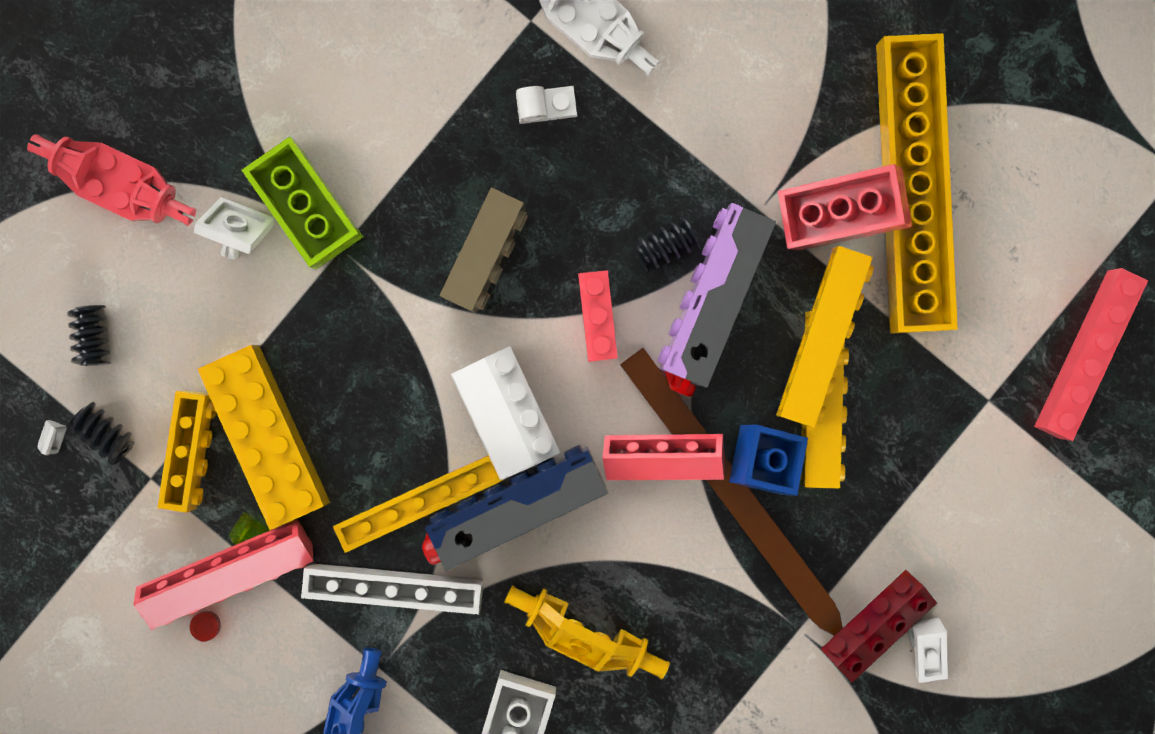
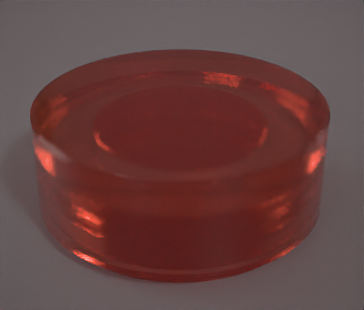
M211 611L198 613L192 618L189 625L191 635L201 642L210 641L218 635L221 629L219 617Z

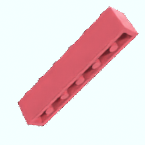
M1123 268L1107 271L1037 419L1035 428L1059 439L1074 440L1148 280Z
M298 519L137 586L133 605L151 630L161 625H168L180 617L194 614L211 604L223 602L228 597L237 593L249 591L256 585L268 580H275L282 574L294 569L305 567L308 563L313 562V544Z

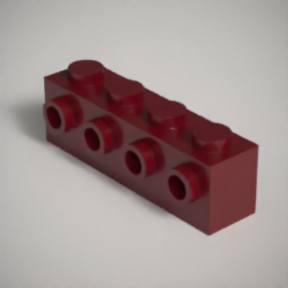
M905 570L828 641L821 650L852 683L927 614L937 602L928 590L912 574Z

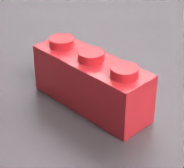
M608 270L580 273L578 277L588 362L617 359Z

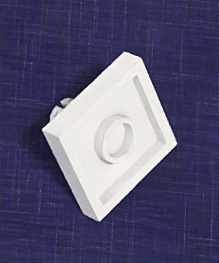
M220 197L195 223L194 233L221 243L220 254L223 257H226L227 251H229L228 259H237L240 255L239 251L250 254L273 228L275 218Z

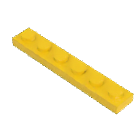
M487 455L334 525L333 528L346 553L503 480L499 479L490 457Z

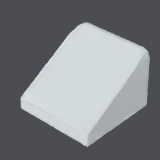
M46 420L38 442V449L41 454L49 455L59 452L67 429L65 425Z

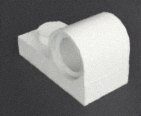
M530 86L516 91L520 124L577 117L573 86L552 89Z
M938 617L919 620L908 630L910 642L915 651L917 680L919 683L948 679L947 631Z

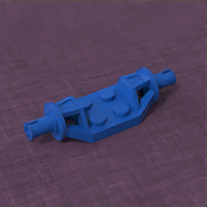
M371 647L363 648L359 672L348 673L345 679L346 682L331 696L323 734H362L364 731V715L379 711L382 689L387 684L385 679L376 676L382 651ZM359 687H361V688L359 689L357 695H356L355 697H353L352 695L356 692V690H357Z

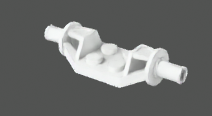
M539 0L546 19L589 57L615 61L618 65L630 59L647 76L659 64L660 61L640 45L645 33L638 30L629 11L617 0ZM610 42L622 51L618 52L605 44Z

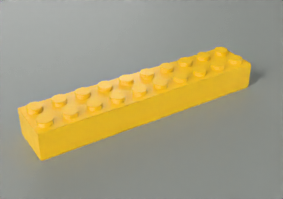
M944 34L884 36L876 45L882 167L896 164L902 168L912 227L885 233L890 334L958 330Z

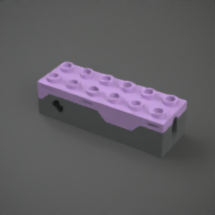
M731 203L727 209L722 208L721 212L719 211L713 224V228L717 229L715 236L711 235L707 239L702 251V255L706 256L703 264L699 263L696 266L690 280L695 283L692 291L688 290L684 294L679 308L684 310L680 319H674L668 335L672 336L670 345L663 346L657 362L661 363L660 370L665 372L671 390L691 397L694 395L697 386L708 388L775 226V220L734 203ZM700 346L703 352L702 357L693 359L691 348Z

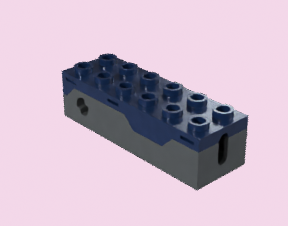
M577 445L565 451V457L558 461H555L554 457L538 464V470L529 474L528 470L514 475L510 479L511 483L504 487L500 482L487 488L483 492L484 496L476 499V496L473 495L460 501L456 505L458 509L450 512L448 507L433 514L429 518L431 522L425 527L427 535L422 544V549L428 562L432 565L442 563L445 571H448L609 494L588 447L582 449L580 445ZM460 531H463L465 534L470 533L473 540H469L468 537L462 538Z

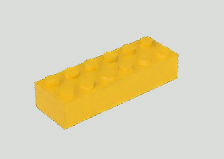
M249 345L198 368L200 377L269 530L329 504V498L260 345Z

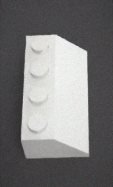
M510 346L451 374L500 480L535 466L560 453Z

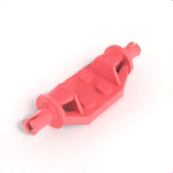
M37 134L30 138L31 141L41 145V147L28 143L27 150L48 159V172L54 176L58 175L77 196L131 221L152 220V222L160 223L166 216H169L187 226L193 222V219L183 215V212L195 217L196 209L174 200L176 194L175 187L166 182L158 169L103 143L74 141L70 137H63L55 144ZM153 185V186H155L156 188H158V189L161 190V191L158 192L157 190H155V189L152 188L151 186ZM144 206V207L150 208L151 210L144 209V208H141V207Z

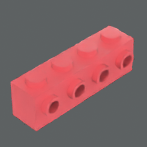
M723 434L605 435L602 459L606 480H724L725 455Z

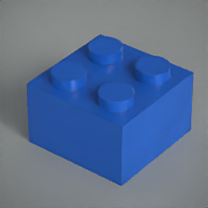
M740 425L729 482L780 495L797 496L808 438L760 425Z

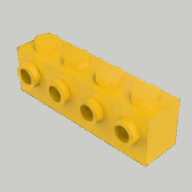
M188 390L175 392L157 506L159 509L187 513L197 509V506H200L202 502L203 488H200L201 479L206 475L208 460L205 459L206 448H209L212 442V431L209 430L210 421L216 415V410L207 393Z

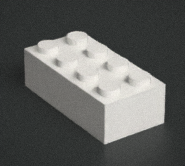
M501 670L482 734H544L555 699L556 687Z

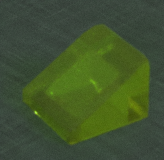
M244 512L229 533V537L232 543L237 545L270 530L268 526Z

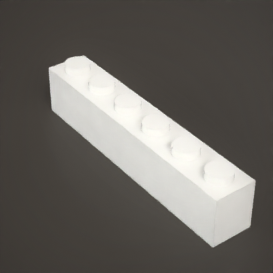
M311 563L304 568L301 598L479 615L484 579Z

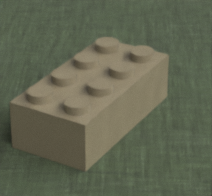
M492 187L490 188L439 296L476 314L478 309H485L491 296L487 293L491 282L494 284L498 282L503 271L500 263L504 256L509 258L516 243L512 238L516 230L522 231L528 216L523 202Z

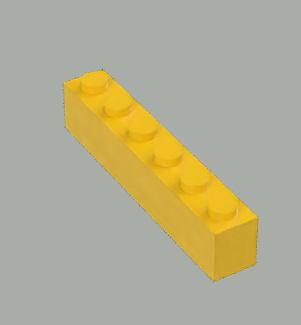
M842 246L833 248L785 387L777 416L815 428L816 423L820 424L826 411V407L822 405L826 394L830 395L833 391L835 378H832L835 367H840L844 359L845 350H842L845 338L849 339L852 335L855 322L851 320L854 311H859L863 303L864 294L861 291L864 282L868 283L873 274L874 266L870 265L873 257Z
M811 311L805 312V329ZM845 341L842 346V350H845L844 359L840 367H835L832 378H835L833 391L830 395L826 394L822 405L826 407L822 422L820 424L816 423L815 428L802 424L801 436L808 438L800 478V485L803 487L840 488V481L843 482L845 479V466L841 464V452L846 450V437L842 435V423H846L847 408L843 406V394H847L848 379L844 377V365H848L849 350L845 348Z

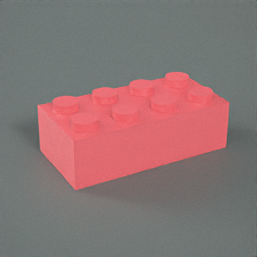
M896 164L778 191L787 249L800 251L912 227L903 170Z

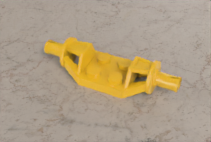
M513 585L510 588L504 603H508L528 613L525 626L530 627L533 624L547 647L598 672L627 669V675L632 677L635 671L640 668L659 677L661 680L666 675L670 662L647 652V638L644 637L641 640L621 629L614 640L611 641V638L604 633H594L584 628L581 622L564 618L569 603L547 594L546 589L543 588L540 594L534 597L515 588Z

